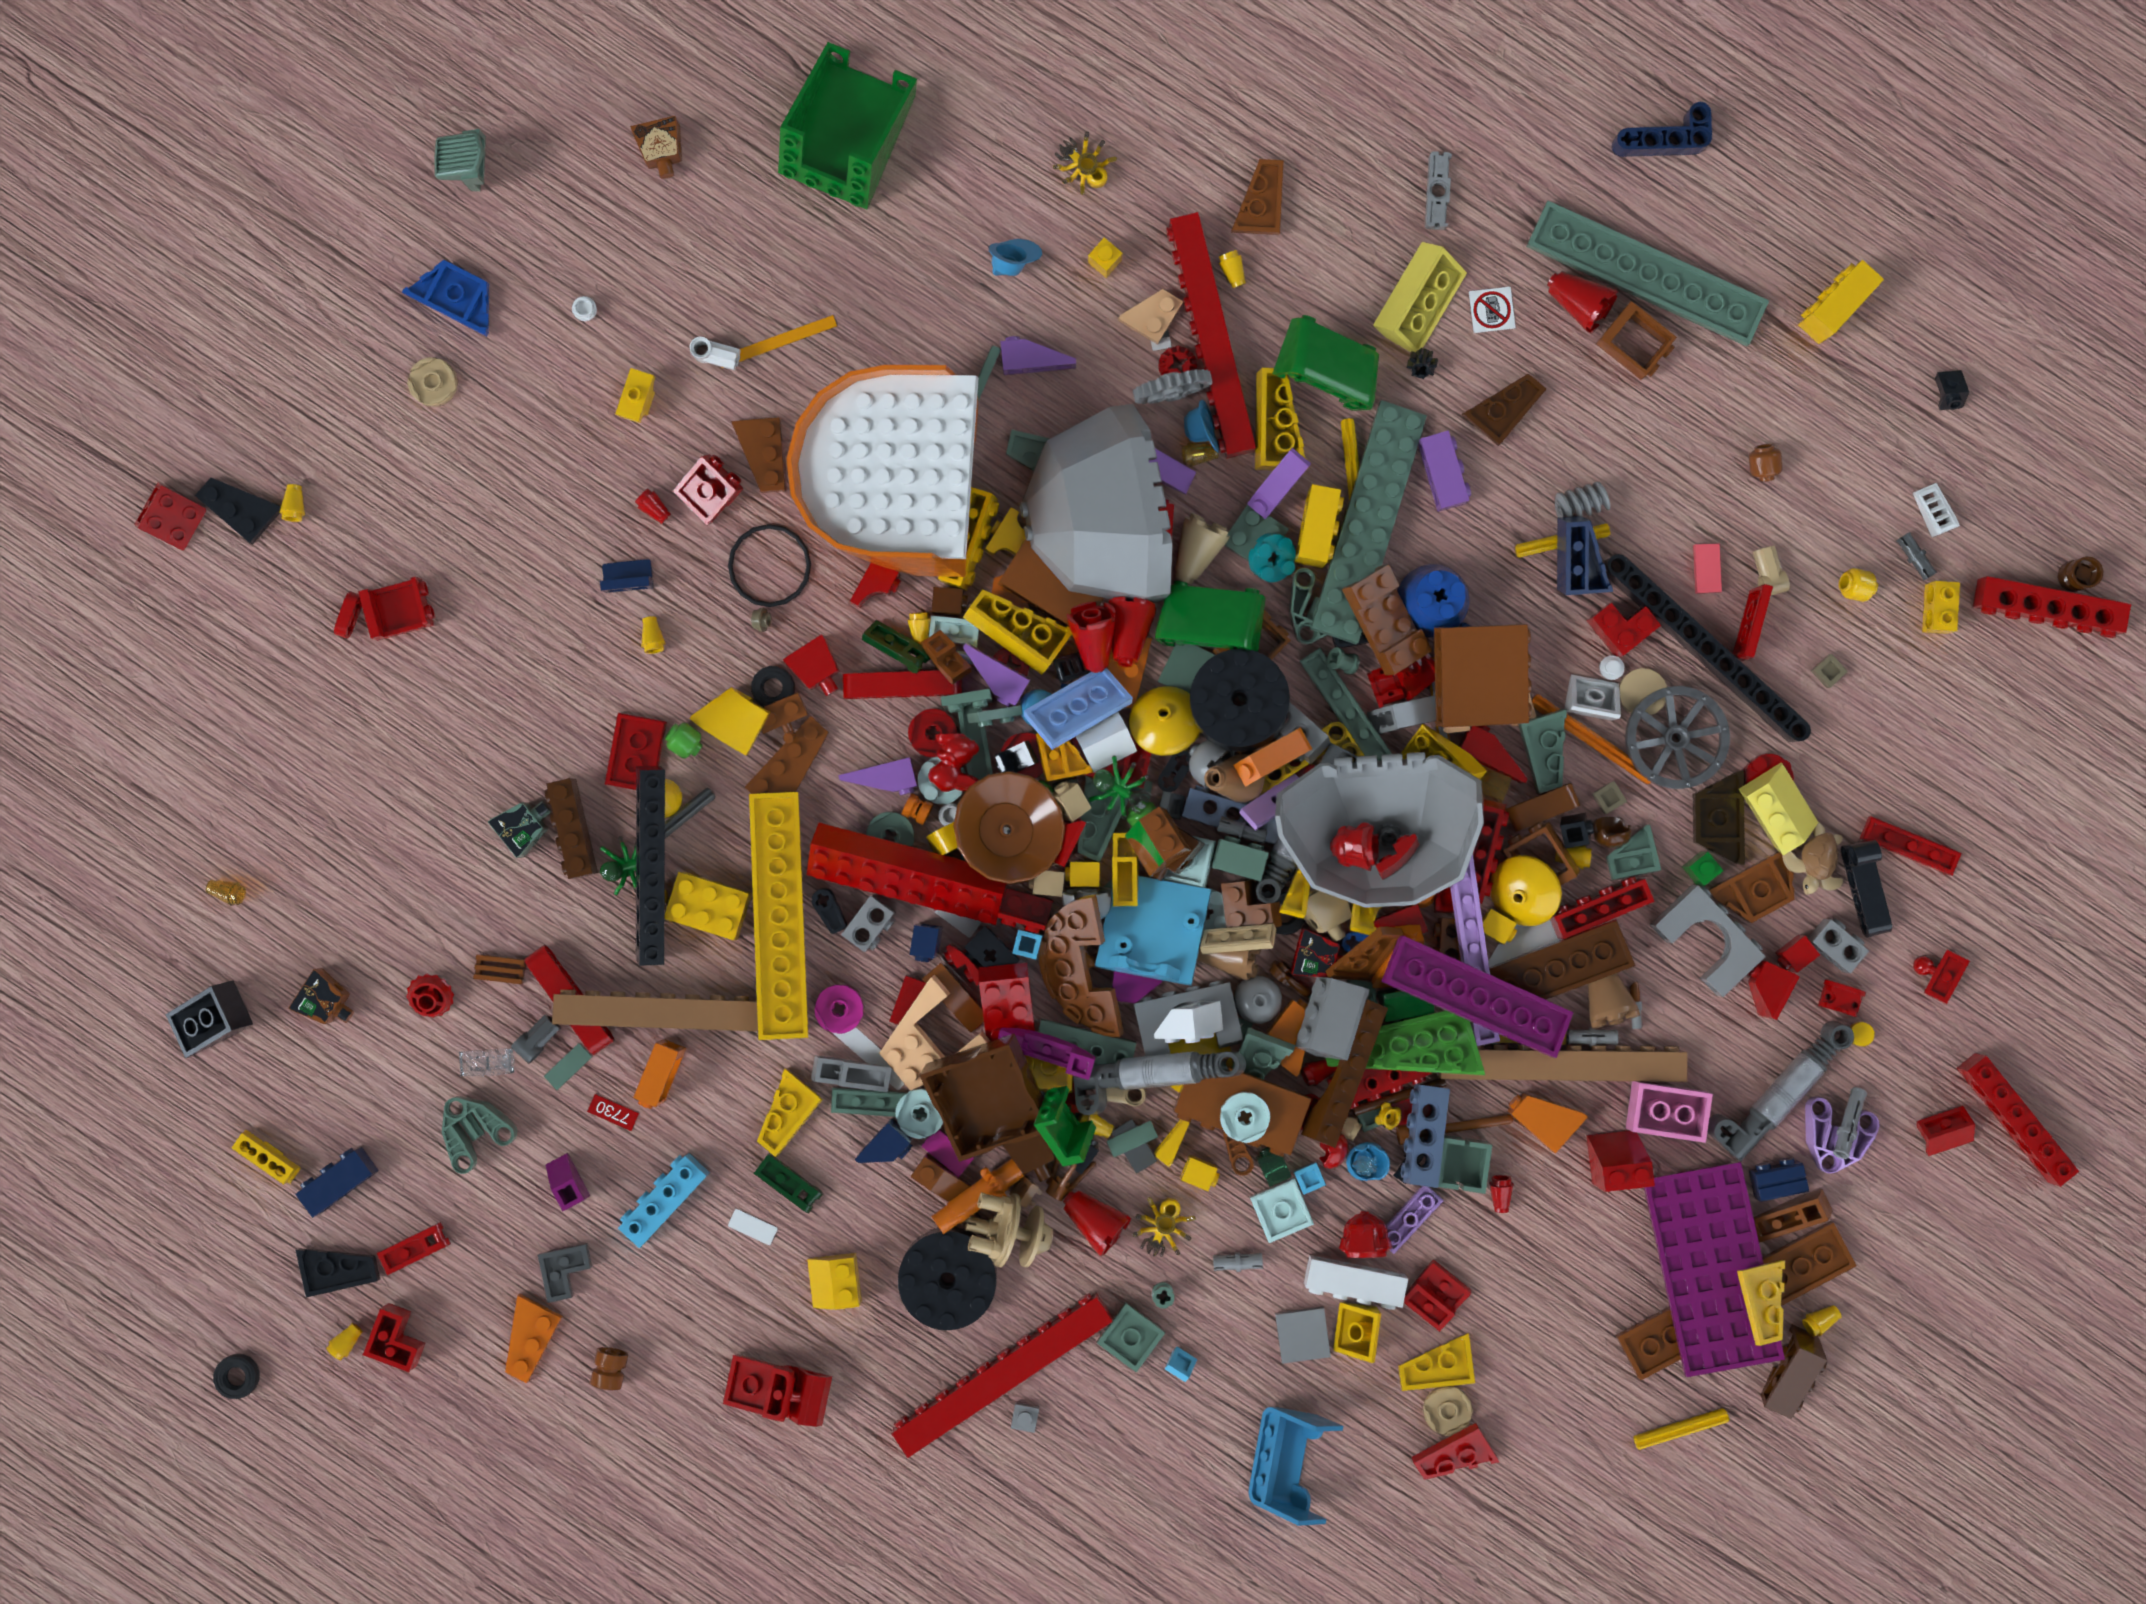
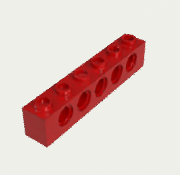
M1986 576L1977 580L1972 608L1981 609L1980 613L1996 615V612L2005 614L2004 617L2008 619L2018 620L2020 617L2029 618L2028 622L2034 624H2044L2045 621L2053 623L2052 627L2067 629L2068 626L2076 627L2077 632L2092 633V631L2101 632L2100 636L2116 638V635L2127 632L2132 604ZM2001 593L2006 596L2007 601L2005 605L2000 601ZM2025 598L2030 601L2029 609L2024 606ZM2049 602L2054 606L2053 614L2048 610ZM2073 607L2078 611L2077 618L2072 615ZM2097 612L2102 616L2101 623L2096 619Z
M1974 1053L1957 1067V1070L2048 1183L2061 1187L2080 1172L1987 1055Z

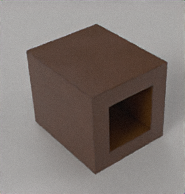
M933 587V614L962 616V610H967L968 596L964 595L963 589Z

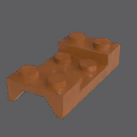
M1389 564L1378 566L1373 573L1358 582L1342 588V591L1384 674L1394 675L1430 653L1432 649L1422 629H1416L1396 590L1400 585Z

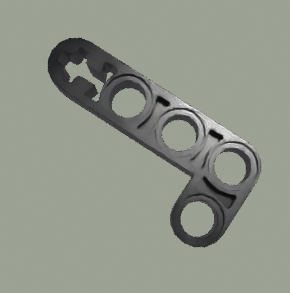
M1867 839L1841 846V856L1863 935L1868 938L1891 932L1892 922L1876 862L1882 859V852L1878 842L1875 839Z

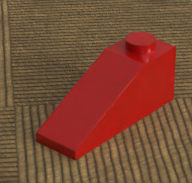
M1485 725L1470 726V731L1465 732L1459 747L1471 754L1480 764L1520 784L1526 783L1528 778L1496 736L1489 733L1490 728Z

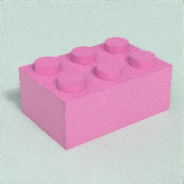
M1632 1081L1626 1129L1637 1133L1706 1143L1713 1094L1703 1090Z

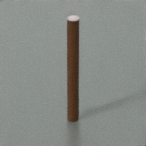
M1440 1078L1420 1084L1440 1088L1447 1086L1446 1080ZM1414 1087L1383 1096L1374 1101L1359 1104L1352 1111L1357 1116L1381 1108V1105L1385 1102L1391 1105L1409 1099L1411 1090Z

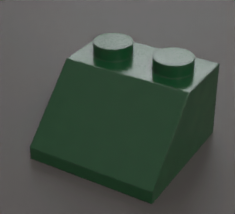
M1397 988L1377 991L1380 1005L1388 1008L1383 1021H1389L1390 1024L1404 1021L1405 1018H1417L1434 1013L1433 1004Z

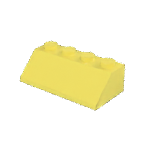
M1422 242L1373 326L1385 338L1409 352L1413 351L1416 353L1417 350L1423 348L1467 272L1444 247Z

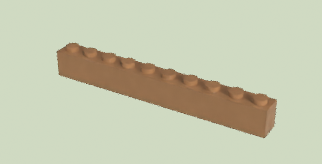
M560 990V994H554L552 1024L758 1031L757 1002L749 1001L747 996H735L734 1001H724L725 996L710 995V1000H700V995L685 994V999H675V994L660 993V998H650V993L635 992V997H625V992H610V996H600L601 991H585V995H575L576 990Z
M1493 1044V1048H1484V1045H1480L1477 1047L1485 1075L1438 1073L1440 1079L1687 1082V1052L1679 1050L1680 1046H1664V1050H1655V1046L1641 1045L1640 1050H1631L1629 1045H1615V1049H1606V1045L1591 1046V1049H1582V1045H1567V1049L1559 1050L1557 1058H1551L1522 1044H1518V1048H1508V1044Z

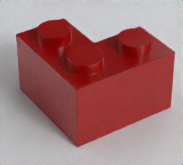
M1612 603L1605 605L1586 620L1613 655L1617 657L1627 654L1661 626L1646 606L1637 610L1625 620Z
M391 1303L380 1308L363 1355L406 1372L413 1370L418 1365L426 1343L403 1334L412 1311Z

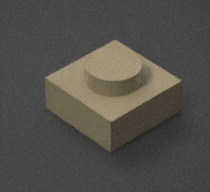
M1828 654L1811 670L1826 688H1831L1848 672L1832 654Z
M1611 781L1592 793L1604 814H1608L1627 802L1615 781Z

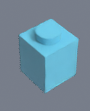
M1018 929L1012 954L1036 960L1042 934Z

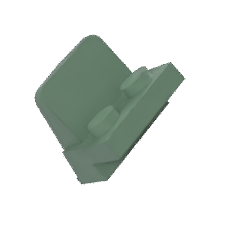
M480 129L462 131L461 134L441 136L436 139L434 174L438 180H459L470 191H481V185H484L486 136Z

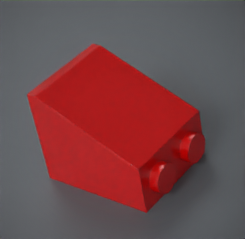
M1626 1130L1586 1135L1593 1185L1604 1192L1655 1186L1652 1161L1637 1132Z

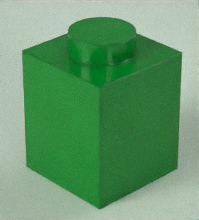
M1699 852L1682 866L1698 886L1707 885L1723 872V869L1709 852Z

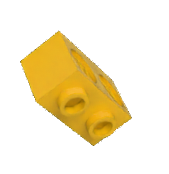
M1934 581L1925 584L1923 633L1949 634L1957 632L1960 582Z

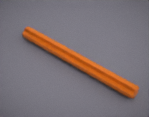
M1539 694L1534 695L1531 699L1533 707L1543 715L1560 710V708ZM1567 714L1564 729L1644 783H1651L1637 771L1628 754Z

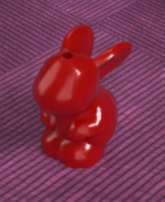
M935 734L937 743L941 745V749L937 751V756L941 759V762L929 770V781L942 792H949L955 789L967 791L979 779L973 775L962 773L961 768L969 763L973 756L979 752L978 744L965 736V734Z

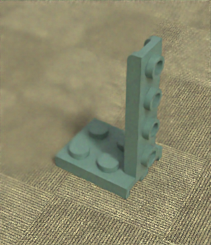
M984 689L942 696V707L950 713L958 712L961 734H965V736L974 740L979 746V752L966 764L968 774L973 775L979 780L989 774H993L985 726L978 727V722L968 723L967 716L969 713L982 712V708L988 707V703L993 702L991 690Z

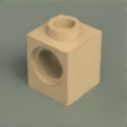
M1062 782L1054 788L1055 791L1052 794L1061 806L1064 821L1074 822L1092 808L1078 783Z
M1046 870L1034 879L1029 880V888L1033 889V894L1062 897L1065 872Z

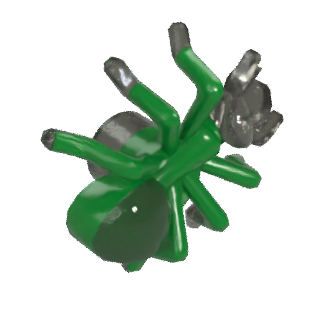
M1114 755L1112 756L1114 775L1108 770H1099L1093 777L1095 787L1106 793L1089 797V801L1102 800L1112 796L1113 799L1104 812L1105 815H1108L1118 797H1120L1122 819L1126 820V798L1129 799L1131 809L1135 813L1140 815L1141 811L1137 810L1134 805L1140 809L1146 808V805L1141 801L1149 802V800L1141 794L1151 796V793L1146 790L1132 792L1131 789L1141 785L1150 776L1147 774L1138 781L1126 786L1136 766V762H1132L1126 776L1123 778L1119 776L1117 757Z
M619 836L618 839L623 850V856H617L604 846H600L601 851L615 860L603 863L600 868L602 878L609 882H615L622 877L620 884L613 893L615 896L624 887L629 876L636 893V877L634 874V870L636 871V842L632 858L630 859L622 836Z

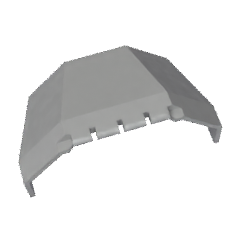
M1134 404L1108 407L1047 440L1041 450L1023 500L1020 502L1021 516L1026 518L1027 526L1024 527L1026 540L1030 541L1031 548L1068 591L1108 599L1122 596L1126 597L1125 601H1133L1134 597L1154 603L1164 601L1171 591L1172 539L1171 534L1165 531L1170 529L1171 526L1168 511L1158 510L1166 507L1163 487H1154V484L1162 482L1158 462L1149 463V460L1157 458L1154 441L1150 440V429Z
M1425 752L1407 753V759H1403L1402 754L1382 755V761H1378L1377 755L1357 757V763H1353L1352 757L1334 758V764H1318L1277 793L1275 819L1278 836L1311 888L1364 908L1416 905L1464 879L1484 824L1482 782L1477 777L1440 755L1425 758ZM1367 822L1374 826L1373 834H1377L1378 829H1381L1383 825L1392 824L1401 830L1400 837L1404 835L1411 836L1415 833L1420 845L1404 866L1382 880L1376 866H1372L1371 871L1356 866L1346 867L1338 862L1336 856H1333L1330 850V842L1337 835L1340 827L1349 825L1357 828L1361 823ZM1379 841L1378 863L1386 855H1395L1394 847H1385Z

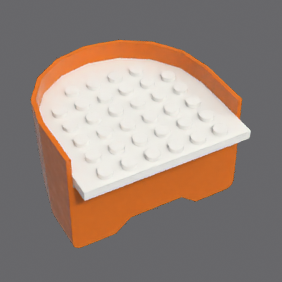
M880 365L850 371L820 390L797 420L786 458L790 495L807 526L835 548L885 568L915 576L965 577L967 572L966 557L969 546L968 524L973 451L977 430L979 378L976 375H956L947 365Z

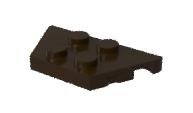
M1737 771L1693 794V843L1738 865H1745L1744 797L1739 791V788L1744 786V771Z

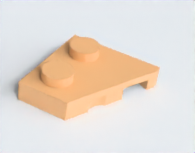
M1162 289L1121 314L1118 321L1158 345L1182 307L1183 301Z

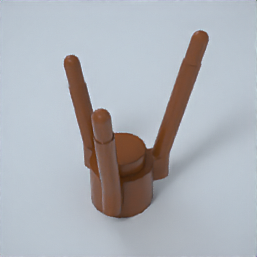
M1056 1157L1051 1170L1053 1176L1046 1181L1049 1185L1046 1193L1058 1201H1063L1064 1197L1096 1165L1095 1161L1085 1169L1082 1175L1080 1174L1070 1184L1068 1180L1077 1164L1071 1165L1064 1177L1058 1175L1055 1178L1060 1163Z

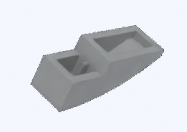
M815 1055L811 1080L842 1087L888 1092L892 1068Z

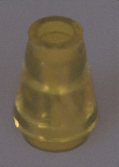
M1188 443L1182 446L1183 464L1190 465V467L1218 459L1219 453L1214 450L1211 444Z
M210 880L206 885L207 894L216 897L230 906L240 905L246 895L245 887L241 886L239 882Z

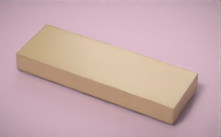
M1274 924L1206 929L1203 931L1200 949L1202 954L1273 948L1276 927Z

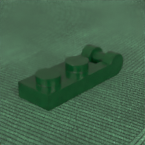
M875 620L862 634L864 642L903 663L912 673H918L923 667L922 664L930 660L922 645L878 620Z
M768 1153L753 1173L808 1214L813 1209L812 1205L816 1199L819 1200L824 1194L819 1188L809 1183L770 1153ZM802 1190L809 1193L805 1199L798 1196Z

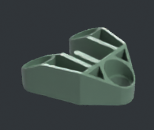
M1300 568L1293 575L1289 605V616L1295 637L1299 643L1304 645L1311 644L1327 636L1312 630L1313 637L1310 640H1304L1300 636L1301 628H1311L1319 598L1315 597L1307 616H1302L1312 594L1311 591L1316 579L1313 571L1308 568ZM1307 573L1311 579L1309 585L1301 586L1297 582L1298 574Z
M456 1096L445 1103L442 1135L451 1165L459 1174H466L472 1171L477 1164V1155L471 1140L475 1141L485 1132L475 1117L484 1130L489 1133L493 1141L500 1146L512 1143L517 1137V1126L505 1114L487 1101ZM453 1101H458L462 1104L463 1110L461 1114L456 1115L452 1113L450 1106ZM505 1127L510 1130L511 1137L508 1141H503L499 1138L500 1128ZM465 1155L470 1159L468 1169H463L459 1166L458 1160L460 1156Z

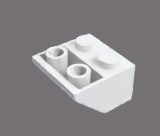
M1198 1001L1172 1009L1154 1033V1038L1165 1039V1043L1179 1042L1180 1039H1185V1043L1199 1042L1200 1038L1214 1037V1033L1223 1030L1220 1001Z

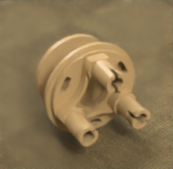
M980 1193L977 1204L978 1208L998 1213L993 1219L984 1220L971 1216L965 1221L971 1224H965L964 1231L983 1234L985 1237L981 1238L972 1235L969 1239L968 1251L987 1254L994 1262V1265L1001 1268L1010 1256L1015 1239L1021 1240L1019 1261L1022 1267H1029L1036 1255L1049 1250L1053 1238V1229L1044 1222V1211L1041 1206L1033 1207L1024 1228L1018 1227L1021 1212V1200L1018 1194L1013 1193L1008 1197L1002 1196L1001 1198Z

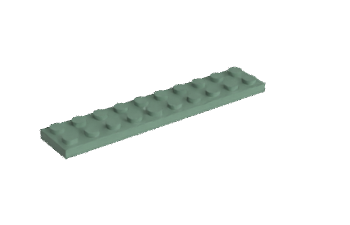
M1550 201L1546 202L1526 246L1746 347L1750 345L1769 303V300Z
M1383 400L1379 402L1334 549L1333 558L1330 562L1311 624V630L1353 644L1359 643L1362 628L1342 588L1370 575L1375 571V568L1383 563L1427 415Z

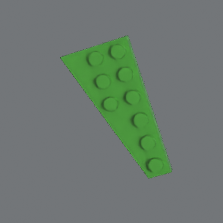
M1448 1011L1381 1026L1366 1065V1069L1485 1075L1470 1021ZM1326 1058L1327 1066L1337 1067L1340 1059Z

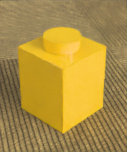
M1104 237L1088 255V263L1107 278L1122 261L1123 253Z
M1070 862V867H1065V881H1070V886L1099 887L1100 862Z
M1488 909L1482 918L1484 935L1501 945H1505L1506 941L1509 943L1512 941L1517 932L1514 929L1517 923L1493 909Z
M1189 1154L1180 1179L1205 1191H1209L1210 1186L1215 1187L1220 1174L1217 1173L1218 1168L1216 1165Z

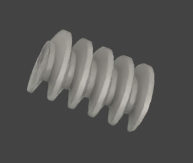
M1598 481L1594 482L1592 486L1589 484L1585 485L1583 489L1576 487L1574 493L1572 490H1567L1564 495L1559 492L1555 496L1557 517H1572L1573 513H1576L1577 516H1582L1583 510L1590 516L1592 515L1593 507L1597 513H1600L1601 505H1604L1606 510H1610L1609 496L1606 489Z

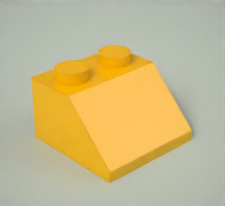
M856 1253L807 1259L813 1308L837 1310L860 1306L862 1297Z

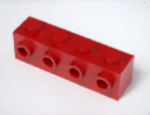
M1483 799L1484 824L1473 851L1480 904H1483L1485 896L1490 897L1493 882H1489L1490 873H1496L1499 860L1495 859L1494 856L1496 849L1501 850L1504 836L1500 835L1502 826H1507L1510 812H1505L1507 804Z
M1635 876L1622 880V885L1613 888L1611 885L1600 889V895L1592 898L1590 895H1586L1577 899V904L1568 907L1567 904L1559 906L1557 912L1550 919L1557 938L1566 939L1655 902L1646 880L1636 879Z
M1365 1068L1350 1109L1359 1106L1358 1102L1367 1099V1102L1381 1098L1380 1093L1389 1090L1390 1093L1398 1092L1404 1089L1403 1085L1412 1082V1085L1424 1082L1426 1081L1425 1076L1432 1074V1072ZM1333 1077L1326 1079L1328 1086Z

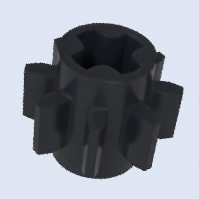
M1420 348L1416 353L1411 351L1407 368L1412 369L1411 376L1424 379L1428 375H1434L1438 359L1433 358V351Z

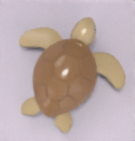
M1820 823L1813 830L1815 837L1808 841L1802 850V860L1798 859L1791 851L1782 855L1783 862L1789 871L1795 873L1806 872L1807 876L1803 880V890L1806 895L1813 894L1819 886L1824 890L1831 891L1840 888L1843 884L1842 878L1831 877L1838 862L1837 845L1842 842L1843 837L1839 834L1825 833V828Z

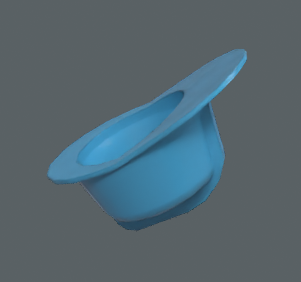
M1013 239L994 243L988 247L992 255V272L995 276H1016L1027 263L1034 262L1042 256V249L1034 242L1025 239Z
M1200 400L1199 407L1189 411L1184 418L1186 437L1195 443L1210 441L1214 450L1219 453L1220 448L1215 435L1211 411L1204 400Z

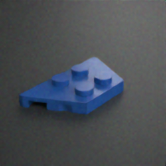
M443 260L434 266L432 271L426 272L419 277L420 280L411 287H405L402 290L404 295L486 337L488 336L489 283Z

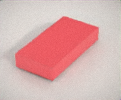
M1720 543L1693 545L1695 594L1722 592Z

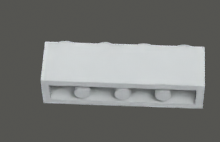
M1309 1255L1304 1285L1309 1289L1310 1293L1323 1295V1292L1332 1293L1334 1298L1347 1300V1297L1357 1298V1302L1366 1305L1377 1302L1381 1303V1307L1395 1310L1396 1307L1403 1308L1408 1283L1407 1276L1402 1273Z

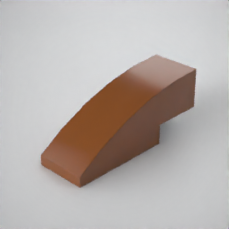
M941 962L922 979L927 984L929 979L936 975L950 992L942 1002L971 1033L984 1022L982 1007Z

